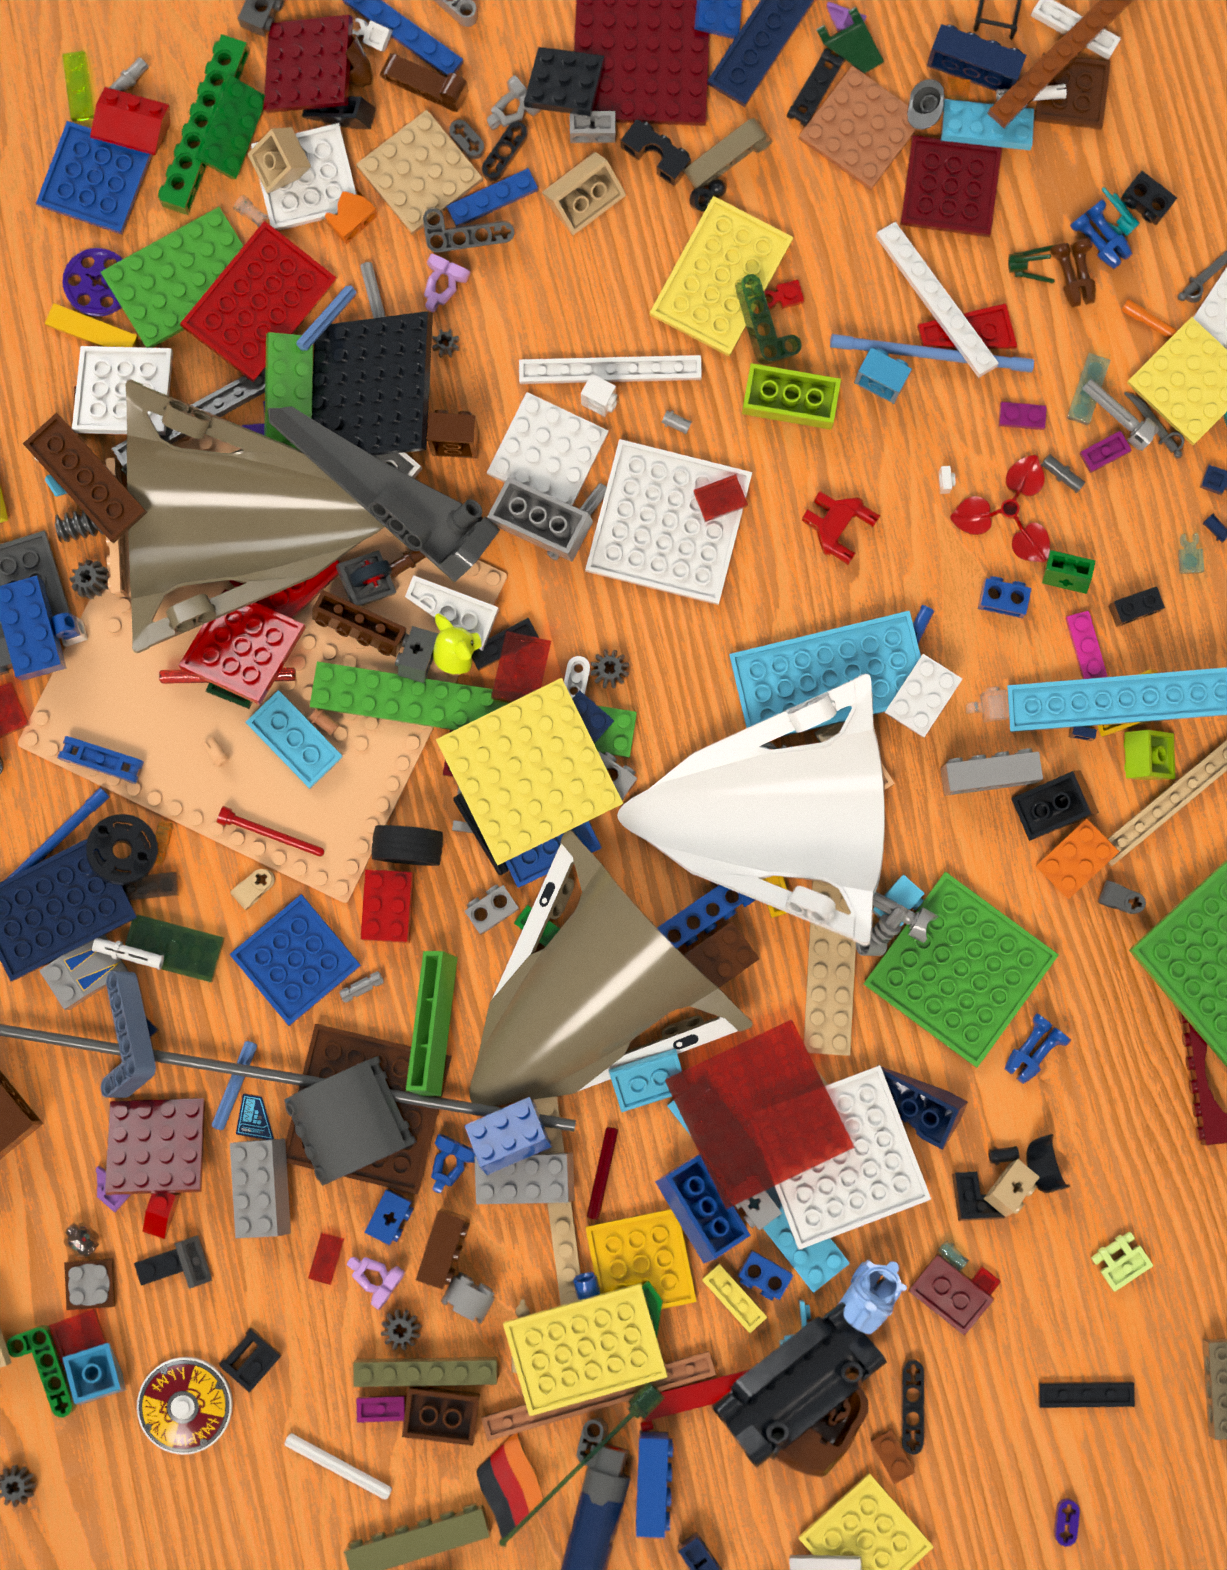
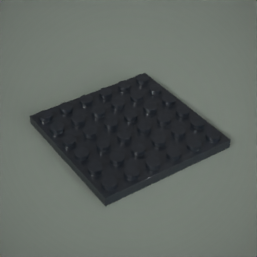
M425 311L330 324L314 342L312 419L373 456L426 450L433 313Z

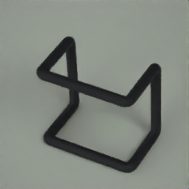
M980 0L973 30L977 31L980 23L1011 29L1010 39H1013L1017 31V21L1022 0H1017L1012 25L980 18L984 0Z

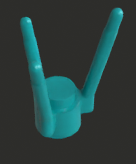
M1103 187V193L1122 215L1116 221L1119 225L1118 227L1109 222L1107 223L1119 236L1122 233L1128 236L1140 223L1130 213L1116 193L1112 196Z

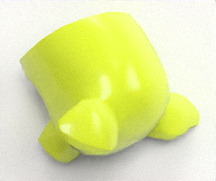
M439 613L436 614L435 623L440 632L436 637L433 651L435 664L439 669L450 674H462L470 671L472 667V654L475 650L482 647L479 634L469 633L462 627H454L445 616Z

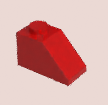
M151 1194L145 1212L142 1232L165 1239L181 1194Z

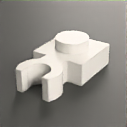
M355 18V21L360 23L361 29L359 31L352 30V34H356L359 37L364 36L363 43L385 52L393 30L374 21H370L368 25L365 20Z

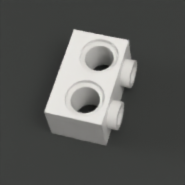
M591 374L581 392V405L606 417L608 412L612 413L618 402L616 400L618 397L616 386Z

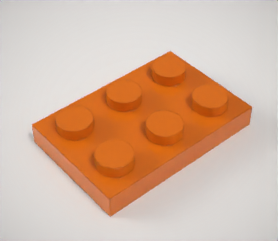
M1086 818L1045 856L1036 867L1069 900L1120 851Z

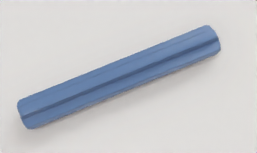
M345 286L297 340L296 345L301 351H307L356 296L357 292L353 286Z
M245 1041L237 1063L250 1065L257 1049V1044ZM231 1075L212 1122L213 1128L218 1130L225 1128L244 1081V1076Z

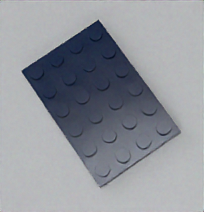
M87 839L0 882V961L11 982L139 918L123 885L105 882L92 871L86 856Z

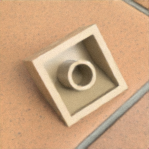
M292 127L271 129L248 153L266 193H271L298 180L311 168Z

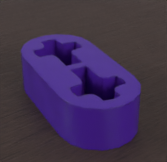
M1068 1498L1060 1500L1057 1504L1054 1525V1537L1059 1544L1065 1547L1071 1546L1076 1542L1080 1515L1078 1505ZM1067 1504H1070L1074 1512H1070L1068 1520H1066V1514L1062 1509L1067 1508ZM1066 1524L1068 1525L1067 1530L1071 1533V1537L1068 1536L1064 1541L1059 1534L1065 1531Z

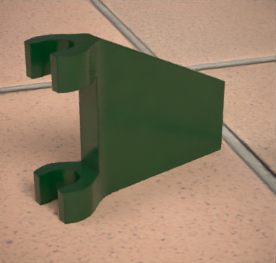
M854 7L848 11L854 22L853 25L830 37L824 25L816 30L825 46L845 58L846 61L865 74L883 64L884 60L857 7Z

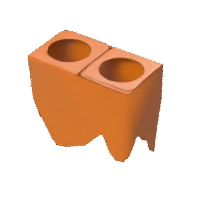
M356 186L358 195L342 192L337 204L338 215L332 213L325 214L328 222H324L345 244H348L378 216L376 208Z

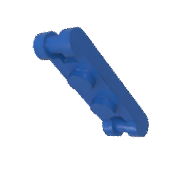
M65 736L63 741L65 745L63 750L59 751L57 757L59 760L95 770L132 784L137 783L138 771L142 769L144 764L142 760ZM73 748H78L76 755L71 754ZM124 764L130 765L128 772L122 771Z

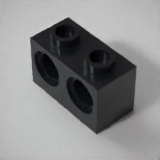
M1141 170L1125 190L1121 199L1128 208L1135 209L1142 214L1141 216L1145 221L1157 226L1173 206L1177 197ZM1134 190L1142 191L1144 196H1137ZM1152 203L1159 204L1161 210L1154 209Z
M1157 586L1116 600L1108 606L1116 627L1159 613L1165 608Z

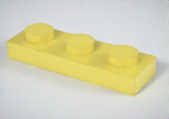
M720 1264L702 1278V1281L749 1333L767 1318Z

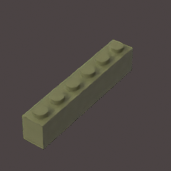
M498 1357L356 1359L353 1362V1387L497 1385Z
M476 1503L464 1506L463 1511L454 1513L453 1510L440 1514V1518L432 1521L430 1517L417 1521L418 1525L413 1527L402 1525L395 1528V1532L387 1535L385 1532L376 1533L368 1541L363 1542L362 1539L351 1541L344 1551L349 1570H386L489 1538L491 1531L483 1505L477 1506Z

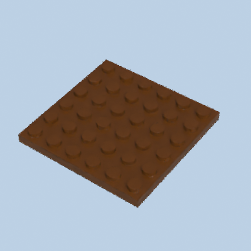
M315 1024L303 1074L329 1078L379 1056L381 1069L388 1076L385 1081L389 1089L409 1092L406 1091L411 1046ZM446 1055L441 1096L435 1097L442 1098L452 1056ZM299 1086L298 1092L308 1087ZM395 1102L403 1121H408L410 1125L408 1129L411 1135L415 1136L417 1142L343 1177L418 1195L439 1109ZM291 1118L285 1142L286 1161L289 1164L314 1169L311 1160L305 1154V1146L301 1138L296 1134L295 1124Z

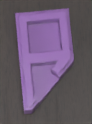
M828 1L826 8L838 32L854 24L848 12L850 9ZM860 14L865 23L867 16Z
M99 1165L96 1168L97 1197L113 1212H117L132 1194L106 1195V1170Z

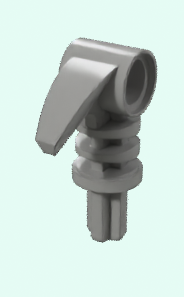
M898 905L890 915H882L879 922L872 928L870 944L862 945L856 942L858 954L862 956L884 955L889 940L900 932V923L906 918L908 909L903 905Z

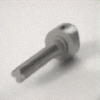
M1092 379L1083 386L1082 389L1127 430L1131 431V436L1127 441L1134 448L1142 451L1150 444L1159 428L1149 417L1144 422L1141 421L1139 423L1131 413Z
M875 892L873 896V906L889 915L900 905L878 892ZM923 907L916 914L908 909L907 916L902 922L909 925V936L925 943L927 940V924L936 920L939 916Z

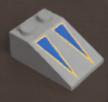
M106 935L100 937L101 939L108 940ZM92 941L60 956L39 971L63 1009L71 1010L106 987V979L109 972H128L121 958L116 960L112 959L110 955L92 951L94 942Z

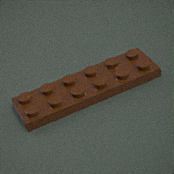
M57 412L23 443L113 544L147 513L142 505Z

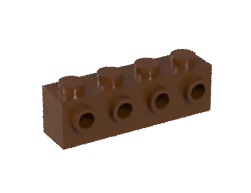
M325 590L321 591L312 608V619L319 626L333 628L339 635L355 638L361 645H370L377 648L383 655L396 657L402 646L406 627Z

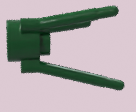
M1055 245L1009 254V273L1014 272V277H1025L1054 283L1055 280L1052 278L1026 273L1023 270L1028 269V261L1050 259V254L1030 255L1050 251V248Z

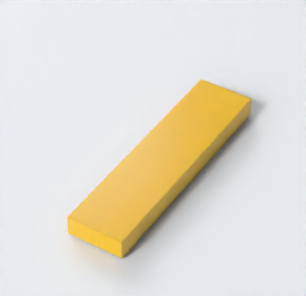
M53 303L45 321V325L100 347H135L139 338L135 334Z

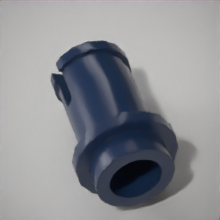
M1213 513L1203 522V525L1217 537L1216 541L1220 540L1223 543L1227 540V527Z

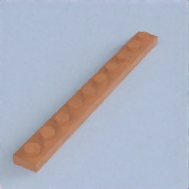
M706 1351L665 1363L666 1378L529 1416L527 1406L524 1404L482 1416L481 1419L487 1441L715 1376L716 1373L710 1352Z

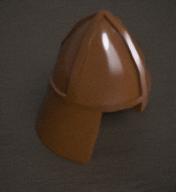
M353 34L352 44L345 52L350 61L349 83L361 87L369 86L372 84L371 64L357 35Z

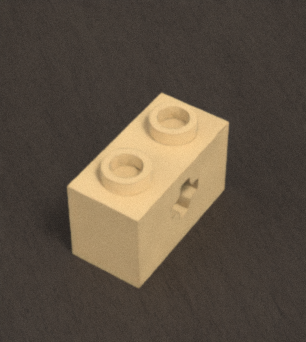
M1016 1159L1006 1167L984 1199L1005 1217L1012 1213L1016 1215L1023 1208L1024 1203L1022 1201L1026 1195L1029 1197L1036 1190L1037 1185L1035 1183L1039 1176L1019 1159Z

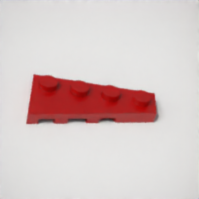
M1006 303L963 313L988 349L1017 348ZM937 320L917 325L922 346L956 348Z

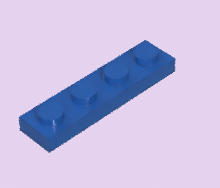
M526 169L447 205V209L455 226L460 227L537 192L538 187L529 169Z

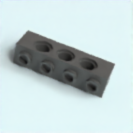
M246 0L237 18L240 27L266 37L267 32L270 31L271 23H275L274 17L277 11H281L284 5V0ZM262 6L268 7L263 12L257 11Z

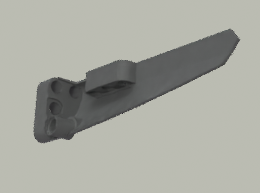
M292 406L268 409L269 423L403 544L413 551H420L453 582H456L476 563L500 531L486 516L481 517L482 508L475 500L470 499L462 504L375 456L368 454V452L327 429Z

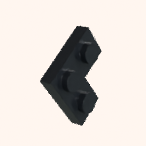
M977 1171L955 1172L952 1174L958 1221L1005 1218L1004 1215L984 1199L987 1194L980 1195Z

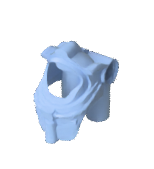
M866 1260L859 1265L851 1278L852 1284L839 1303L843 1302L846 1305L843 1315L857 1330L866 1334L873 1333L892 1314L894 1303L899 1298L901 1292L907 1289V1285L901 1283L900 1277L897 1274L899 1266L895 1261H890L887 1265H880ZM883 1275L884 1277H883V1278L881 1279V1281L877 1284L876 1282L878 1281V1279L880 1278V1276Z

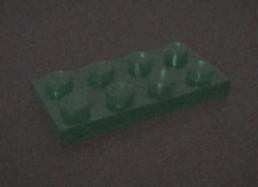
M138 915L139 918L131 922L125 943L126 946L164 955L162 970L213 982L224 937Z

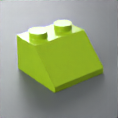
M1154 730L1124 732V770L1127 779H1175L1174 733Z

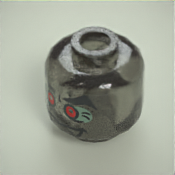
M74 1222L64 1231L66 1237L63 1243L76 1257H88L99 1246V1235L86 1222H81L78 1225Z

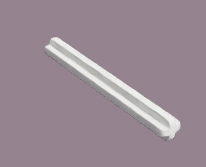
M292 1433L285 1440L284 1445L380 1498L388 1499L392 1488Z

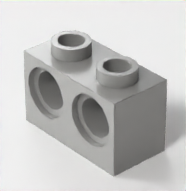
M592 111L591 116L570 114V143H615V111Z
M496 884L486 891V897L481 900L477 897L467 904L468 909L465 910V913L480 935L519 910V907L504 885L499 887ZM499 895L507 898V904L503 908H497L494 905V900ZM480 908L486 909L488 913L484 921H478L475 918V912Z

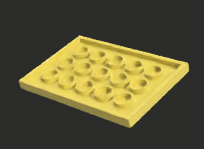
M713 196L649 315L730 357L763 293L766 291L792 243L793 237Z
M641 1283L503 1323L529 1416L667 1377Z

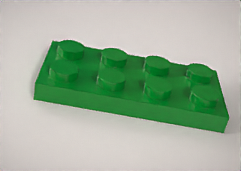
M226 75L195 159L231 179H237L261 115L265 95L237 78Z

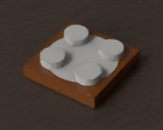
M113 1259L64 1262L66 1310L115 1306Z

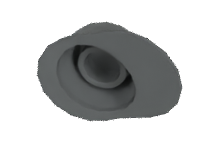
M923 80L911 91L908 122L915 129L923 130L932 127L942 115L945 106L944 88L936 80Z

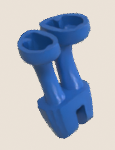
M1102 199L1069 226L1072 230L1080 231L1090 238L1099 250L1097 256L1108 266L1115 269L1121 264L1119 256L1126 260L1132 255V252L1123 235L1119 236L1105 220L1103 212L1107 205ZM1090 220L1100 229L1108 243L1094 230Z
M1038 1013L1033 1017L1034 1027L1032 1033L1019 1050L1014 1049L1005 1066V1070L1013 1074L1022 1062L1026 1064L1016 1078L1022 1084L1036 1076L1041 1070L1039 1067L1040 1063L1053 1047L1057 1045L1067 1046L1071 1041L1063 1032L1053 1027L1046 1040L1030 1057L1029 1054L1034 1046L1053 1026Z

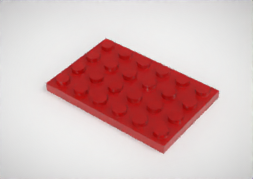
M264 221L186 315L180 326L254 383L266 368V334L268 332L293 334L334 284L337 277Z

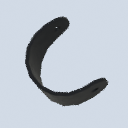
M1054 1134L1045 1135L1033 1140L1027 1149V1167L1039 1176L1035 1185L1043 1193L1070 1188V1184L1066 1185L1056 1162L1052 1142Z

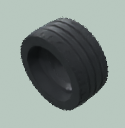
M375 826L371 850L373 860L423 866L440 865L443 832L408 826Z

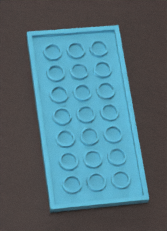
M910 611L729 654L746 728L845 684L863 674L871 676L873 715L883 713L887 710L921 658ZM847 706L838 710L831 719L805 731L845 722L852 707ZM794 730V731L789 732V733H787V734H785V735H783V736H787V735H791V734H795V733H800V732H796V731Z

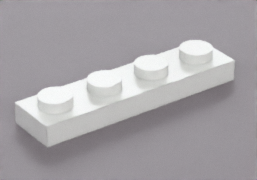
M1039 0L1031 13L1033 18L1063 35L1082 18L1081 15L1054 0ZM1104 29L1086 48L1109 60L1121 38Z

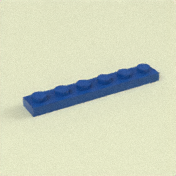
M343 0L344 4L369 22L374 21L393 30L391 37L444 76L447 77L449 73H456L464 63L463 58L382 0Z

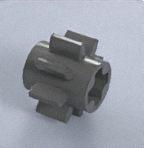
M440 329V334L437 337H432L433 341L437 343L432 346L433 351L439 350L440 358L443 355H449L452 358L453 351H459V346L455 344L459 341V337H453L451 329L448 332H443ZM446 340L449 346L445 347L442 341Z

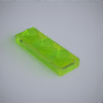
M85 51L62 54L70 118L72 122L93 119L94 110Z

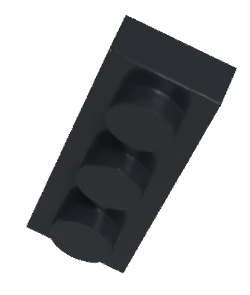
M527 618L488 638L484 650L481 651L478 648L473 652L471 658L478 671L539 640V636L531 621Z

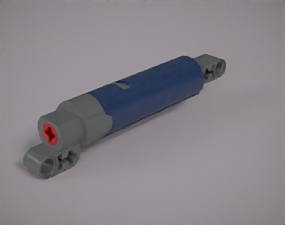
M601 1418L587 1421L582 1429L576 1456L581 1464L587 1465L573 1519L572 1531L569 1534L560 1570H607L613 1548L612 1543L617 1532L630 1482V1476L624 1474L629 1450L605 1443L608 1425ZM592 1423L600 1427L599 1436L591 1433L590 1427ZM591 1447L590 1452L594 1454V1456L588 1458V1454L585 1453V1450Z

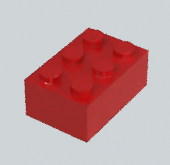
M365 869L361 940L410 943L414 873Z

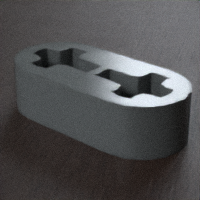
M455 120L452 122L449 128L450 137L470 159L481 158L485 151L482 139L465 121ZM457 127H458V129H460V130H461L462 128H464L463 131H464V135L466 136L465 138H464L461 134H459V133H458L457 135H455V134H456V130H455V129H456ZM470 141L474 146L478 145L479 151H470L471 148L468 142Z

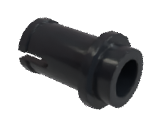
M996 1146L988 1150L990 1164L999 1165L1001 1162L1019 1159L1018 1147L999 1149Z

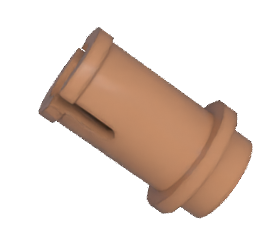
M316 708L309 717L312 720V724H317L328 732L329 735H332L340 725L325 714L324 709Z

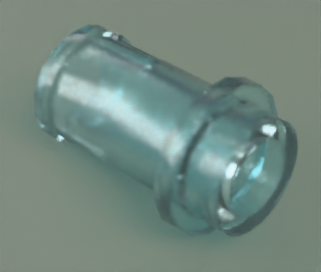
M946 1241L938 1249L940 1255L945 1257L959 1270H962L969 1261L968 1258L963 1256L954 1247L953 1242L949 1243Z

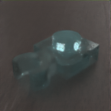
M1198 533L1193 534V542L1186 540V534L1180 536V543L1184 550L1178 551L1179 574L1204 572L1203 549H1196V545L1199 542Z

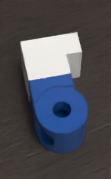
M61 613L51 618L55 636L62 639L64 646L68 647L88 640L83 620L71 613Z

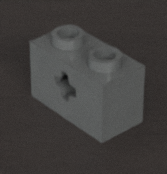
M412 626L410 634H405L402 643V647H404L403 653L399 652L396 658L395 666H398V676L425 683L433 661L436 637L439 633Z

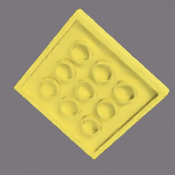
M1191 317L1131 377L1127 384L1190 444L1194 445L1227 412V349Z
M870 1473L865 1475L798 1537L813 1555L861 1556L862 1570H909L933 1548L928 1539Z

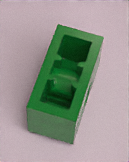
M1050 550L1042 584L1087 594L1096 561Z

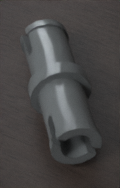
M1051 454L1041 463V466L1056 476L1058 482L1062 481L1075 493L1085 484V481L1070 471L1068 465L1064 466Z

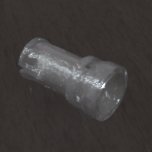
M245 195L239 197L233 206L236 212L242 216L245 215L258 227L268 219V215L255 207L253 202Z

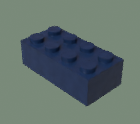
M941 24L926 66L996 91L997 89H1010L1017 82L1027 55L1023 54L1019 49H1009L1001 46L997 41L984 40L975 33L959 31L953 25Z

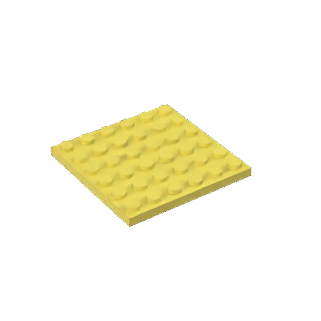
M562 678L436 739L497 865L623 804Z

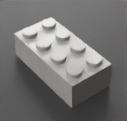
M510 477L507 478L487 516L499 529L573 562L593 523L589 513Z
M1032 748L1018 750L1014 755H1009L1008 751L995 753L991 758H986V755H976L968 759L969 761H963V758L949 759L940 768L944 796L1031 785L1043 780L1039 751L1032 752Z
M285 1139L230 1143L235 1238L273 1237L291 1234Z
M573 1152L537 1153L489 1175H486L480 1168L475 1156L476 1204L569 1203L574 1201Z

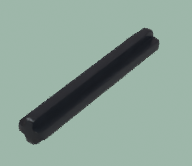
M459 793L453 798V801L498 875L505 874L509 871L506 862L500 865L496 864L463 794Z

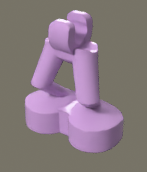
M430 254L427 265L434 272L428 278L424 296L428 299L425 304L427 310L435 312L438 304L445 305L457 291L456 282L466 283L471 272L455 263H450L442 257ZM444 274L448 276V288L441 294L435 292L436 282L440 275Z
M351 1257L347 1262V1266L354 1270L352 1277L366 1292L373 1293L371 1305L377 1310L383 1307L406 1273L398 1266L392 1268L387 1273L385 1264L367 1257L363 1258L362 1261L356 1257ZM369 1269L380 1272L383 1279L382 1285L376 1286L371 1284L364 1274L365 1270Z

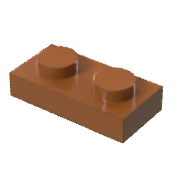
M891 1429L870 1440L894 1484L915 1473Z

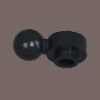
M715 179L710 182L708 189L702 187L695 188L689 198L691 207L704 212L713 196L718 198L725 194L726 184L720 179Z

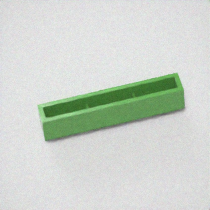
M423 951L406 1086V1091L421 1096H441L458 959V957L444 951Z

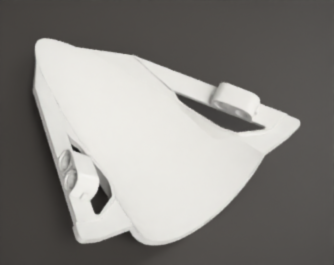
M869 674L858 676L845 684L695 751L648 790L623 804L617 814L618 820L630 832L649 842L693 875L846 936L859 944L869 945L872 931L873 896L880 880L885 839L884 781L880 750L874 729L871 676ZM847 706L852 707L840 733L827 741L774 750L761 746L794 730L796 732L805 731L831 719L838 710ZM771 876H781L830 883L840 890L851 914L847 915L837 911L832 899L808 888L797 886L791 892L762 879Z

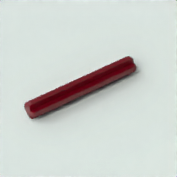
M607 1127L605 1130L587 1217L598 1220L618 1135V1129L613 1127Z

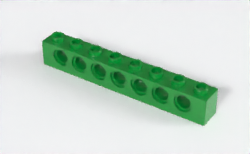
M221 34L219 41L214 43L211 62L208 61L205 67L206 76L197 88V100L190 106L189 121L183 125L181 132L183 137L180 144L175 146V158L172 165H168L166 182L164 185H161L158 192L159 201L165 208L189 215L207 165L195 159L199 146L190 148V145L195 141L201 143L207 125L198 127V124L201 121L209 122L215 104L211 107L205 105L210 100H217L222 84L214 86V82L217 80L224 82L226 75H231L238 80L240 79L250 52L246 42ZM231 60L228 65H221L222 61ZM186 162H191V163H192V165H191L190 168H188V169H183V168H182V166H183L184 163H186ZM177 183H184L183 188L179 190L174 189Z

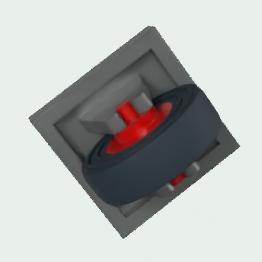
M379 550L336 565L349 601L355 605L363 606L396 593L390 577L392 573L391 566L387 560H383Z

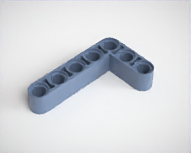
M111 971L107 976L106 986L122 1063L103 1078L101 1093L105 1098H127L154 1076L156 1065L137 976L134 972Z

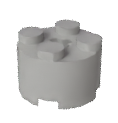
M459 1272L458 1276L455 1275L441 1302L444 1305H447L449 1302V1304L453 1305V1311L472 1321L477 1317V1322L482 1324L495 1300V1293L492 1291L493 1289L483 1283H480L479 1286L475 1285L471 1277Z

